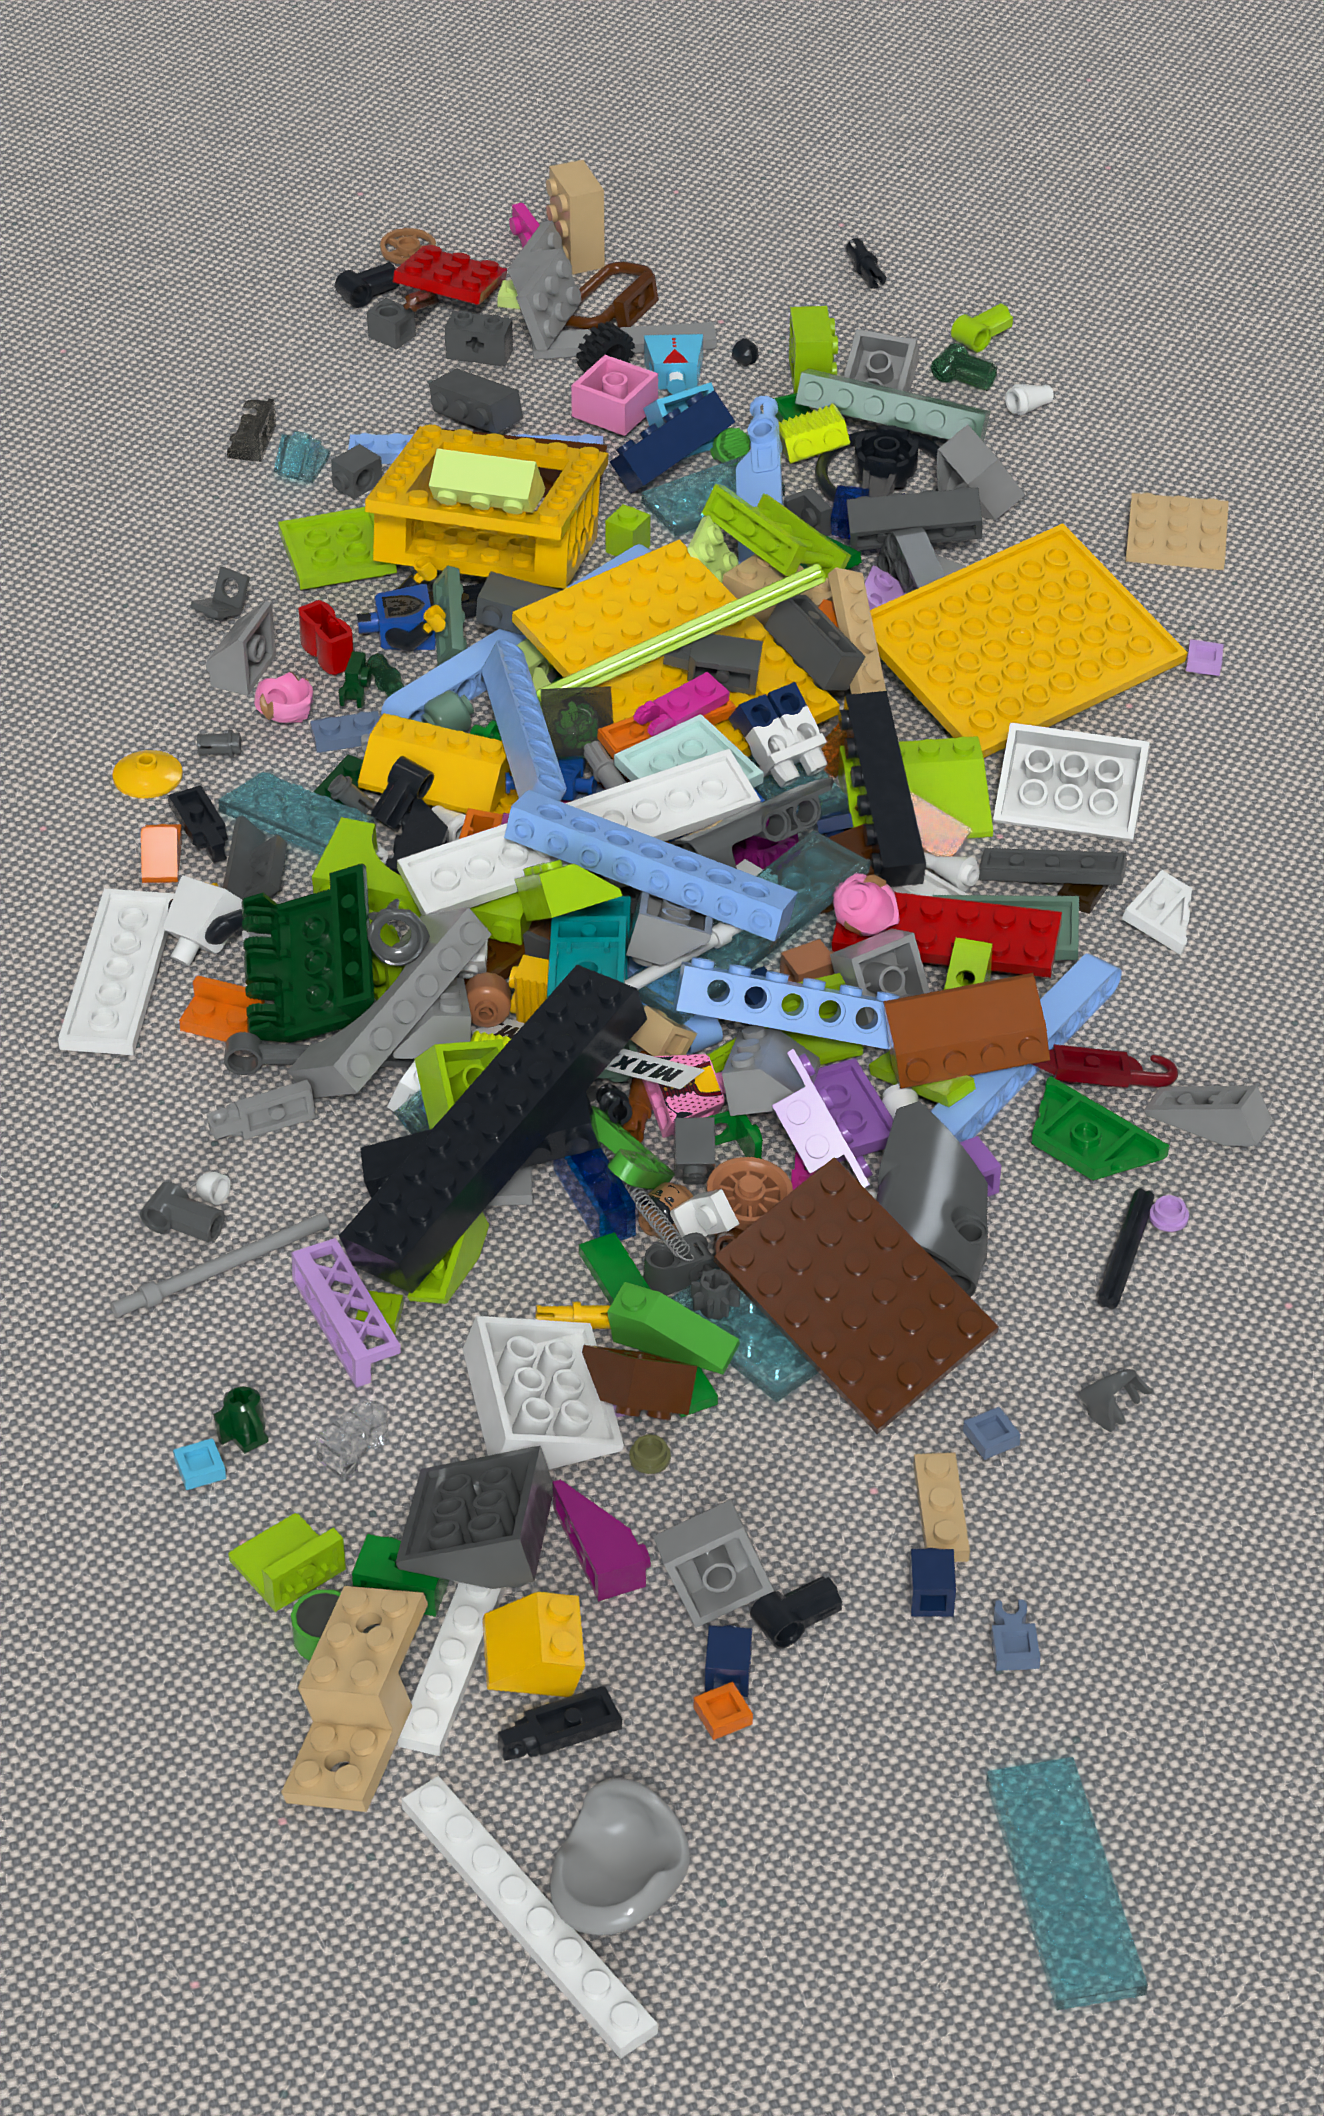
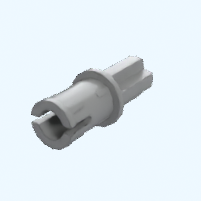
M594 740L592 743H587L584 746V756L593 769V777L596 781L601 782L606 790L626 783L619 769L614 765V759L610 758L599 741Z

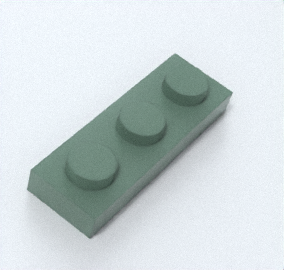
M446 566L433 583L434 605H439L446 614L444 630L436 632L437 666L459 654L467 647V641L463 635L465 612L462 610L461 604L463 584L460 583L459 568Z

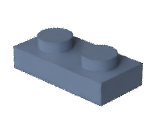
M378 711L360 712L352 715L326 717L310 721L311 734L317 753L362 746L361 736L370 734L380 719Z

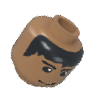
M664 1182L648 1193L657 1207L677 1229L670 1211L692 1198V1193L681 1184L676 1185L671 1182ZM646 1196L640 1199L639 1203L642 1202L646 1198ZM649 1200L643 1202L641 1206L646 1205ZM648 1204L644 1210L650 1208L652 1204ZM651 1208V1209L647 1212V1214H649V1213H651L652 1211H654L655 1208ZM638 1210V1222L641 1229L649 1236L655 1235L660 1238ZM658 1211L652 1213L650 1218L654 1217ZM661 1215L656 1216L653 1221L658 1220ZM660 1219L656 1225L661 1224L664 1219ZM663 1223L659 1229L665 1227L667 1223ZM670 1226L666 1227L662 1231V1233L666 1232L670 1228ZM673 1230L667 1232L665 1236H669ZM676 1234L671 1235L668 1240L675 1237Z

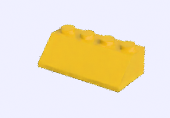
M383 713L370 733L358 779V788L383 793L388 785L387 779L392 766L399 757L405 756L434 773L433 783L427 794L422 798L426 804L432 806L440 805L445 809L465 814L468 808L493 812L505 793V772H509L510 776H512L502 741Z

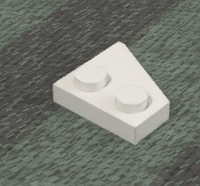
M1161 870L1125 909L1122 919L1181 955L1187 944L1186 930L1189 923L1190 910L1188 908L1191 902L1192 888Z

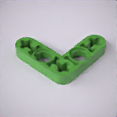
M592 1106L599 1141L615 1154L607 1166L617 1177L633 1187L653 1190L660 1184L672 1180L675 1174L665 1163L619 1123H613L607 1113Z

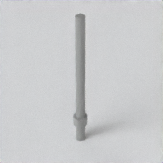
M322 1212L164 1281L146 1283L139 1286L137 1292L110 1303L111 1310L114 1316L118 1318L143 1306L146 1309L161 1304L164 1297L329 1227L328 1218Z

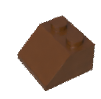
M583 1344L582 1354L600 1401L616 1405V1413L640 1417L641 1410H647V1416L664 1420H671L672 1413L689 1415L698 1366L648 1352Z

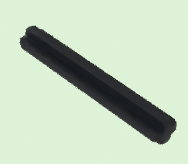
M1139 1188L1134 1191L1098 1293L1097 1302L1101 1307H1108L1112 1310L1119 1305L1149 1219L1151 1206L1154 1204L1155 1196L1150 1190L1145 1191Z

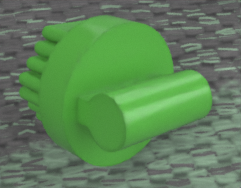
M740 428L725 429L714 438L713 447L710 450L713 459H718L726 465L738 464L749 453L751 446L749 435L747 436V433H744L743 430L740 431Z

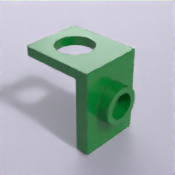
M726 1111L708 1116L715 1118V1125L718 1123L727 1124L726 1129L721 1134L715 1136V1146L736 1140L746 1157L762 1159L763 1140L760 1129L756 1124H751L746 1114L730 1116V1112Z

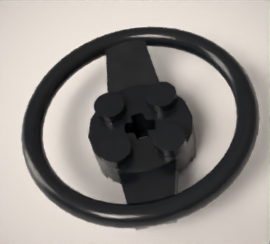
M891 425L876 426V429L848 434L850 445L820 454L815 467L816 481L822 492L831 501L847 509V500L854 498L838 490L828 476L829 464L840 452L855 446L854 468L857 471V479L862 482L861 497L867 496L871 498L889 496L893 494L895 487H904L908 482V478L912 477L917 470L918 449L928 453L937 461V451L940 446L923 436L911 433L910 430Z

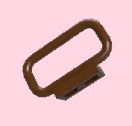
M630 262L607 264L579 289L581 303L612 275L629 274L639 277L600 315L595 317L572 315L565 326L579 329H591L594 326L598 329V323L602 322L605 324L616 318L617 327H631L659 300L655 273L648 266Z

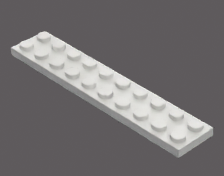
M726 749L565 804L662 841H668L700 830L760 803L761 800L731 750ZM506 823L397 860V869L422 915L466 907L472 908L516 893L518 890L514 879L525 876L524 868L559 859L504 838L507 827ZM561 860L563 865L571 864Z

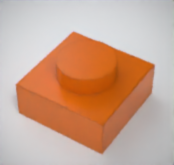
M734 1682L694 1697L693 1708L713 1740L753 1724V1713Z

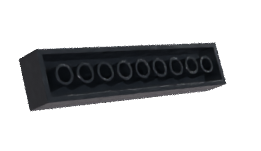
M576 965L339 1234V1238L352 1266L413 1293L549 1135L579 1097L591 1086L646 1022L647 1016L637 988Z

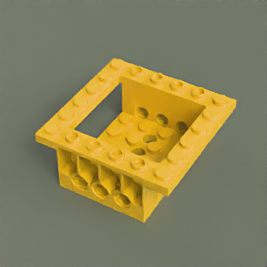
M437 425L420 426L365 499V512L374 513L373 561L413 566L415 560L425 554L433 561L435 568L443 571L446 566L459 568V573L481 577H488L490 572H495L542 586L566 589L597 539L600 477L608 466L609 453L599 452L594 447L570 448L560 442L542 444L536 443L531 438L514 440L504 438L503 435L496 433L478 435L473 434L472 431L467 429L450 431L443 430ZM437 448L534 461L538 467L563 470L537 511H533V513L523 511L522 514H511L502 508L495 507L481 510L472 507L470 504L459 502L456 505H446L434 499L429 488Z

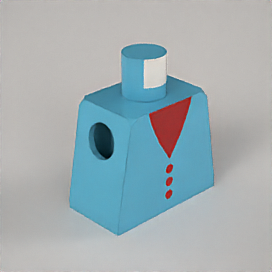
M703 334L644 335V364L647 370L658 373V389H668L671 394L685 391V389L698 387L703 364Z

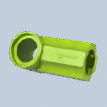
M1002 303L973 318L963 314L955 320L951 328V336L954 340L978 353L988 346L991 337L1013 326V317L1008 307Z

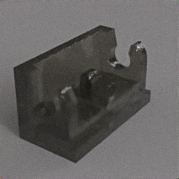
M268 399L267 401L247 400L244 402L243 408L255 409L257 414H244L241 416V423L237 432L229 437L232 444L227 449L228 459L262 462L276 428L274 399Z

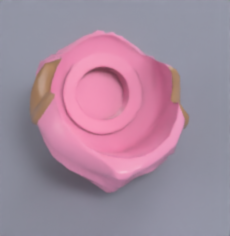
M288 672L278 678H266L258 683L255 691L254 705L268 720L271 719L279 723H302L310 714L313 703V688L308 679L301 678L299 680L293 672Z
M855 873L835 887L832 895V902L835 907L834 912L836 913L837 922L842 924L845 929L861 937L875 936L899 923V910L895 893L886 884V880L876 875L866 876L865 874Z

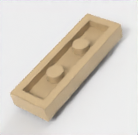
M956 1452L914 1454L913 1466L925 1549H954V1562L969 1561L970 1548Z

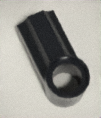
M388 262L360 273H356L353 270L343 271L335 280V290L353 307L363 308L371 301L372 297L394 290L400 284L393 282L394 270L396 269L392 263Z
M405 756L399 757L389 772L388 785L370 816L398 832L402 825L405 812H410L414 800L422 799L429 791L434 780V773Z
M822 1576L785 1595L779 1591H773L760 1597L753 1604L750 1616L775 1648L784 1649L800 1639L805 1632V1628L841 1611L842 1600L834 1582L829 1577L824 1578Z

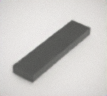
M984 848L979 866V880L1122 885L1127 865L1126 853Z

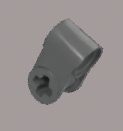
M695 1232L683 1236L690 1246L689 1253L683 1258L692 1259V1254L695 1258L693 1261H686L676 1257L665 1243L654 1244L646 1250L643 1278L651 1290L668 1296L674 1292L690 1288L691 1282H700L702 1276L699 1273L700 1271L721 1270L714 1262V1256L711 1255L707 1248V1239L702 1233ZM674 1239L671 1244L676 1243L678 1239ZM678 1242L674 1248L679 1247L682 1242ZM685 1245L681 1246L677 1252L683 1250ZM688 1246L683 1252L678 1254L680 1256L686 1254L688 1252Z

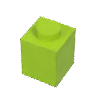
M622 504L605 520L606 553L617 557L637 544H641L646 548L650 547V514Z

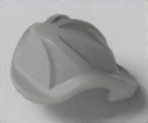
M613 1778L594 1785L585 1795L582 1809L574 1827L554 1859L550 1880V1893L553 1906L560 1918L577 1931L604 1936L626 1931L656 1912L678 1889L687 1874L690 1863L688 1840L675 1813L658 1794L639 1782L623 1778Z

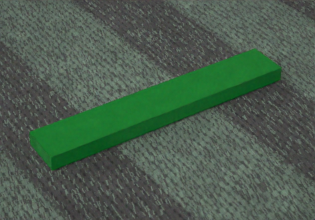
M615 1232L579 1244L580 1257L610 1305L613 1303L624 1282L650 1289ZM697 1367L689 1415L718 1405V1394L699 1367ZM679 1414L681 1418L688 1416L685 1414Z

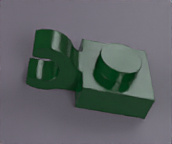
M352 651L345 670L344 685L338 691L340 706H344L348 699L357 700V708H362L365 705L364 687L370 686L372 671L371 667H366V653Z

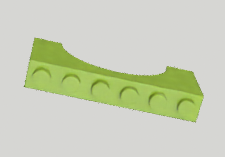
M341 817L312 875L313 893L330 889L329 873L363 863L366 866L369 909L380 912V910L387 908L393 900L399 899L398 909L411 910L420 918L422 914L401 875L389 869L376 854L378 851L376 825ZM518 892L470 908L492 934L489 937L490 939L522 945L524 941L523 934L529 930L532 921L526 920Z

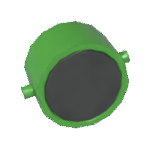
M314 1590L302 1596L294 1604L291 1613L294 1647L302 1657L309 1661L341 1594L339 1591Z

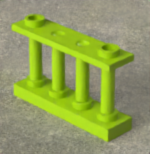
M715 484L702 511L704 516L709 515L716 525L785 576L796 573L800 563L806 564L809 567L819 564L826 578L829 579L828 573L836 567L845 569L851 557L850 554L768 494L763 493L757 507L751 506L726 486Z

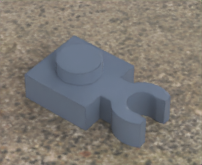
M1023 1599L1018 1600L1017 1612L1014 1614L1006 1613L1003 1610L1001 1600L995 1602L993 1618L996 1625H992L991 1640L996 1671L1039 1669L1041 1658L1035 1623L1025 1624L1027 1604Z

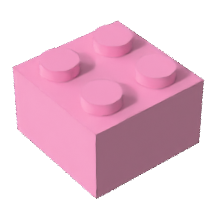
M604 355L571 385L572 417L626 436L646 417L643 408L658 399V373Z

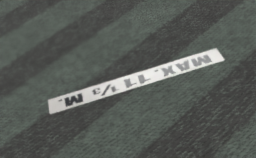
M506 1018L498 1026L490 1028L478 1027L471 1034L478 1030L480 1033L486 1032L488 1035L491 1033L495 1036L500 1034L502 1037L507 1035L511 1039L525 1023ZM623 1048L605 1068L609 1071L677 1089L683 1088L705 1071L704 1069Z

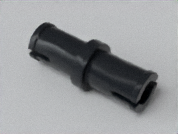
M852 239L856 248L849 241L845 250L854 261L855 270L864 276L871 288H880L875 279H878L883 286L886 282V275L878 266L876 256L867 250L861 239Z
M608 1084L601 1086L596 1093L599 1109L607 1113L609 1119L617 1124V1120H619L620 1124L628 1122L632 1116V1107L627 1095L615 1085L611 1084V1088Z

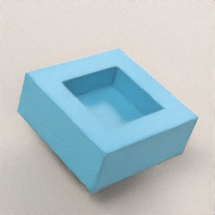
M213 1438L173 1449L174 1461L186 1490L226 1479L225 1467Z

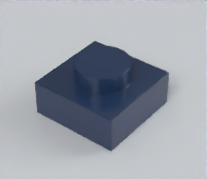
M847 809L821 814L820 819L814 825L815 831L818 834L824 833L825 838L844 832L846 828L854 827L851 813Z

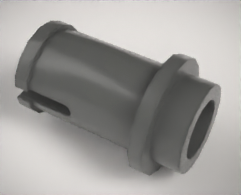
M228 730V733L221 734L198 733L197 746H200L197 749L198 755L229 754L230 757H234V754H241L240 733H234L233 730Z
M342 774L338 775L328 787V791L332 793L331 798L334 800L339 799L356 813L359 818L363 817L369 811L365 807L371 808L374 800L353 785L351 777H344Z

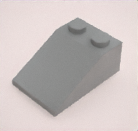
M856 329L843 377L909 392L919 361L917 339ZM841 414L842 416H845V417L855 418V417H851V416H847V415Z

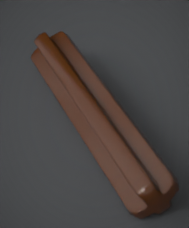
M424 290L408 294L404 297L407 303L403 307L405 310L412 309L413 312L433 306L440 302L437 297L439 294Z

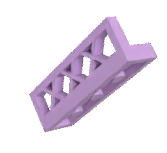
M336 1238L292 1252V1279L355 1387L371 1383V1363L401 1353V1345ZM332 1254L336 1260L332 1268L316 1264L314 1259ZM339 1281L350 1284L352 1288L349 1294L332 1291L331 1286L333 1282ZM350 1307L366 1311L368 1316L365 1321L348 1318L347 1313ZM366 1335L382 1338L386 1344L367 1350L363 1340Z

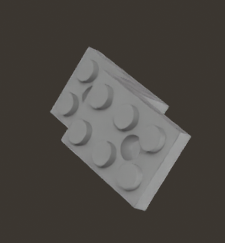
M545 221L540 224L508 268L518 294L516 299L537 351L548 350L582 301L580 290L575 285L572 277L571 262L566 257L561 236L556 231L553 221Z

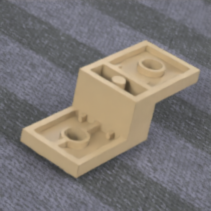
M344 1586L298 1686L313 1722L281 1791L286 1803L360 1812L368 1811L412 1709L411 1701L398 1672L428 1605L424 1593ZM380 1624V1626L372 1628L368 1633H362L368 1626ZM339 1762H349L348 1765L340 1767L335 1772L330 1771Z

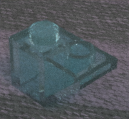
M294 431L293 436L282 434L273 472L284 478L314 483L328 461L331 451L321 446L322 441L313 439L310 434Z

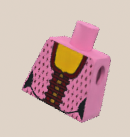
M706 1054L654 1056L705 1070L681 1089L643 1080L663 1138L674 1135L675 1118L708 1117L719 1113L725 1103L723 1095L726 1092L722 1072L715 1073L709 1056Z

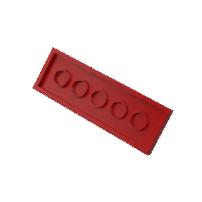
M894 892L900 921L887 930L897 929L913 932L922 962L950 965L955 939L962 938L993 944L991 971L1023 975L1033 973L1034 976L1051 978L1062 924V912ZM836 921L832 938V951H839L873 936L861 937L845 929L842 924Z

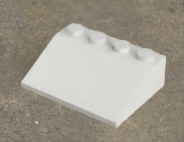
M1010 722L993 822L1133 842L1145 785L1150 742Z
M476 1316L463 1346V1353L488 1456L541 1446L548 1470L622 1451L624 1444L613 1404L600 1401L582 1354L583 1344L597 1346L591 1323Z

